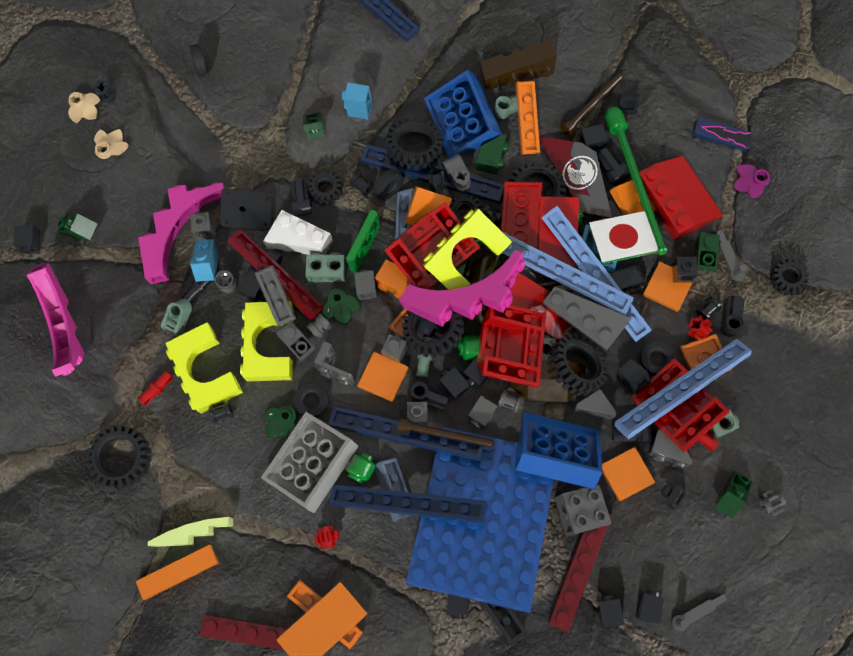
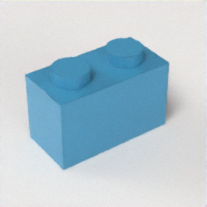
M348 82L346 89H343L342 100H344V109H346L347 115L369 120L372 108L369 86Z
M202 239L195 242L190 265L196 282L215 280L219 254L214 239Z

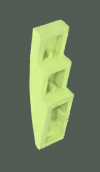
M233 518L206 519L186 524L148 541V546L194 545V537L214 536V527H233Z

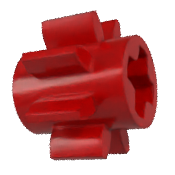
M701 315L699 318H691L690 323L686 325L690 329L688 334L691 337H695L698 341L700 338L707 339L709 333L713 331L709 326L711 322L709 319L704 320Z
M333 526L318 528V534L314 535L315 545H320L321 550L336 547L335 541L340 540L338 531H333Z

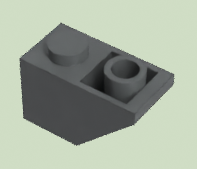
M291 321L276 333L280 340L301 362L316 350Z
M658 429L654 433L648 455L653 456V459L659 462H665V460L672 462L674 467L680 469L692 465L693 461L687 450L683 453L662 430Z

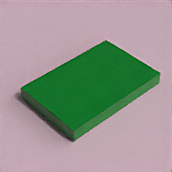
M370 210L346 258L351 272L358 273L381 227L378 213L374 210Z

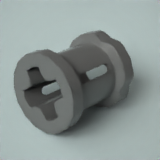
M503 390L498 407L501 408L503 406L517 413L522 397H516Z

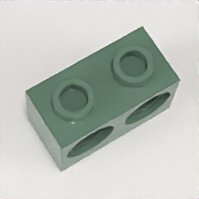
M317 252L307 255L306 278L308 282H346L345 256L341 253L323 255ZM321 264L319 269H313L314 265ZM335 264L340 265V267L336 270L331 269V267Z

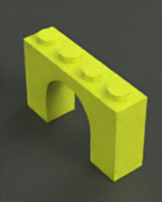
M471 209L464 216L466 220L461 225L458 223L450 231L452 233L448 239L443 238L437 244L438 249L434 253L430 252L423 259L425 261L423 266L448 290L471 285L455 269L452 263L453 248L460 240L468 237L478 238L497 256L512 243L479 209L474 211Z
M289 301V303H290V305H291V307H292V310H293V312H294V306H293V304L291 303V301ZM245 303V309L242 310V319L245 320V324L241 330V335L244 339V346H241V356L243 357V364L240 365L241 376L246 381L293 380V361L290 357H264L258 354L256 350V339L260 332L269 326L277 325L268 303Z
M208 323L166 343L168 348L166 350L167 356L170 360L174 361L176 366L173 369L178 377L181 376L183 381L181 383L182 389L191 398L188 400L193 410L201 414L209 410L210 406L215 407L243 393L235 375L231 372L207 383H200L194 380L191 372L194 359L200 353L220 344L213 328Z

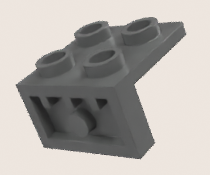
M324 341L314 361L318 368L317 370L320 371V375L328 379L332 376L338 379L337 382L344 386L349 384L354 386L355 381L350 373L333 367L337 359L336 353L332 345Z
M596 485L595 489L586 487L555 497L566 537L611 524L599 485Z

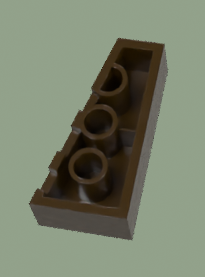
M552 37L545 38L546 42L538 45L537 42L529 44L530 47L524 50L514 49L507 56L500 54L480 61V73L484 88L495 89L503 85H513L516 82L531 81L535 78H546L553 75L557 54Z

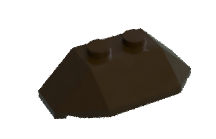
M490 251L473 262L471 269L466 271L465 279L472 285L493 274L497 255ZM482 304L480 313L474 317L479 326H482L487 311V306Z
M542 360L539 388L507 381V384L527 402H568L576 394V392L573 394L569 393V387L564 390L562 388L563 382L559 384L556 382L559 377L557 375L552 376L551 373L554 369H549V364L552 362L548 360ZM567 361L571 370L576 375L586 379L585 365Z

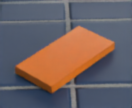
M340 582L276 640L289 656H323L358 624L367 613Z

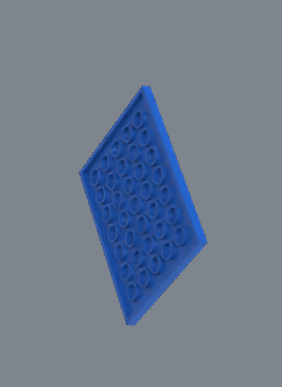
M442 427L444 430L483 437L494 441L493 447H484L481 461L436 451L427 489L428 495L487 501L488 508L485 524L421 516L406 585L530 613L554 479L517 471L516 453L518 443Z

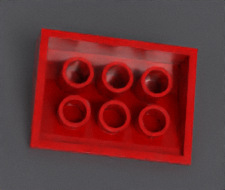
M684 156L656 163L639 172L645 191L656 208L655 213L674 242L723 216Z

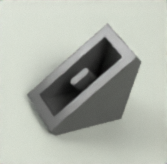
M600 389L579 402L574 409V412L612 420L616 416L615 409Z

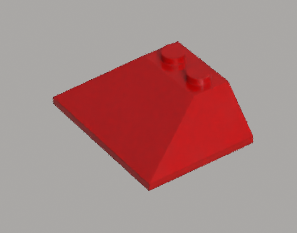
M444 202L396 238L384 251L411 285L428 290L439 280L423 266L425 263L423 259L430 252L434 253L438 249L437 244L443 238L448 239L452 233L450 231L456 224L459 223L461 225L462 223L446 202ZM473 237L464 238L454 246L451 256L454 267H457L480 248Z
M514 305L506 307L502 313L488 306L481 326L477 358L481 375L539 388L546 313Z
M674 358L650 379L651 383L637 395L634 393L630 398L639 406L686 374L688 370ZM702 388L654 423L684 453L730 413V410L716 397L713 398Z

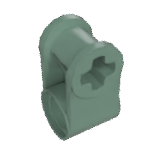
M181 299L170 303L162 320L161 329L171 331L176 337L181 336L186 329L187 321L192 311L190 302L186 299Z

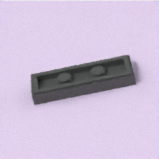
M272 265L256 272V278L277 326L296 319L274 266Z

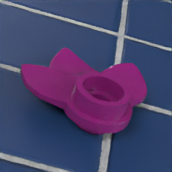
M748 164L738 166L736 169L741 177L734 183V189L739 192H748L750 198H757L762 195L764 187L770 182L769 173L764 169L757 170L754 166Z

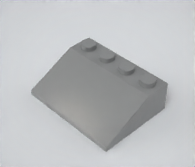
M305 412L261 479L307 510L315 513L359 446L350 438Z

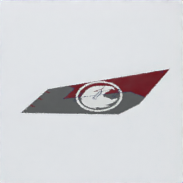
M539 136V141L555 168L559 170V174L563 175V181H565L571 195L579 198V208L581 211L612 218L596 152L580 142Z

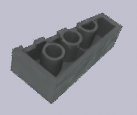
M554 287L543 302L547 308L605 351L610 348L632 319L557 287Z

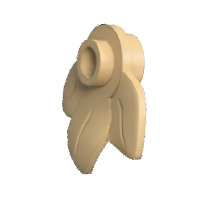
M73 92L69 96V105L71 107L68 114L71 120L78 123L82 117L88 120L95 119L98 112L94 105L100 101L99 97L93 93L82 94Z
M120 129L109 134L99 130L95 135V154L101 159H107L111 155H120L128 148V144L122 142L123 134Z

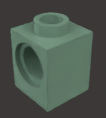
M731 410L722 419L727 423L726 429L722 428L718 422L709 430L713 438L717 439L740 428L738 417Z

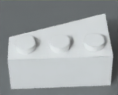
M281 210L263 242L271 250L294 251L307 255L317 252L326 255L333 243V239L329 232Z

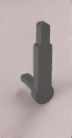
M718 230L716 234L720 235L719 249L730 272L729 277L733 282H740L745 277L747 265H739L730 242L726 240L723 231Z
M721 594L712 600L704 601L682 615L674 616L671 620L673 629L684 631L691 623L714 611L716 606L727 600L726 596Z

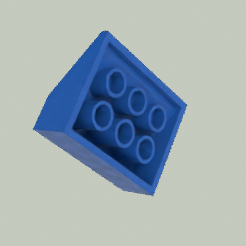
M466 70L424 98L434 124L442 131L443 147L448 158L456 154L461 156L478 150L485 143L502 135L478 77L469 70Z
M523 412L516 453V470L595 489L603 473L600 430Z

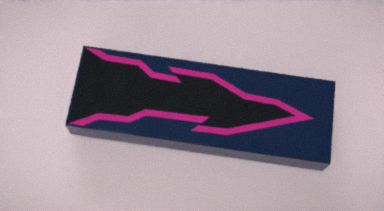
M699 117L693 136L746 152L752 133Z

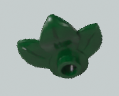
M336 288L328 294V302L323 306V315L326 320L335 317L339 323L347 325L350 320L351 311H359L361 308L354 296L346 295L343 290ZM334 295H340L341 300L335 301Z
M292 406L272 407L263 415L269 421L266 426V435L269 438L282 435L287 440L296 427L297 413ZM285 412L289 414L288 419L284 417Z

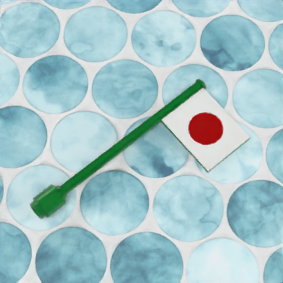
M611 107L605 113V120L610 133L617 135L643 211L589 222L601 264L652 253L663 255L668 251L624 133L628 127L622 110L618 107Z

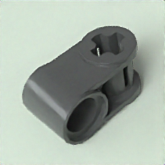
M459 154L441 162L445 173L457 190L466 191L470 188V173Z

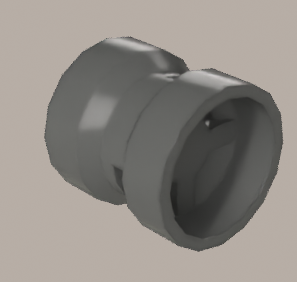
M223 270L215 276V284L223 293L230 294L236 290L238 283L231 272Z
M319 314L313 323L310 322L306 325V328L319 340L323 337L325 331L332 329V326Z

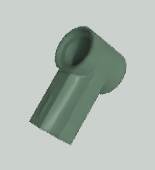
M516 94L510 97L500 96L497 98L494 109L496 118L503 120L508 118L510 114L518 111Z

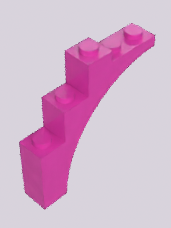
M213 183L207 187H195L190 191L186 185H175L173 188L168 189L171 209H161L159 212L153 213L156 228L155 234L147 233L142 237H138L145 279L150 284L169 280V256L177 234L190 219V215L195 214L206 205L221 199V190L225 188L223 183Z
M515 250L497 271L467 287L436 291L418 288L409 284L399 301L404 309L442 327L451 318L452 311L473 320L475 315L480 313L482 304L503 313L505 308H508L512 303L513 296L510 288L513 287L518 273L522 272L525 267L523 253Z
M47 262L31 268L27 276L39 299L50 331L53 346L52 372L55 377L59 375L66 376L72 373L75 366L83 361L85 352L75 336L77 326L67 310L69 301Z

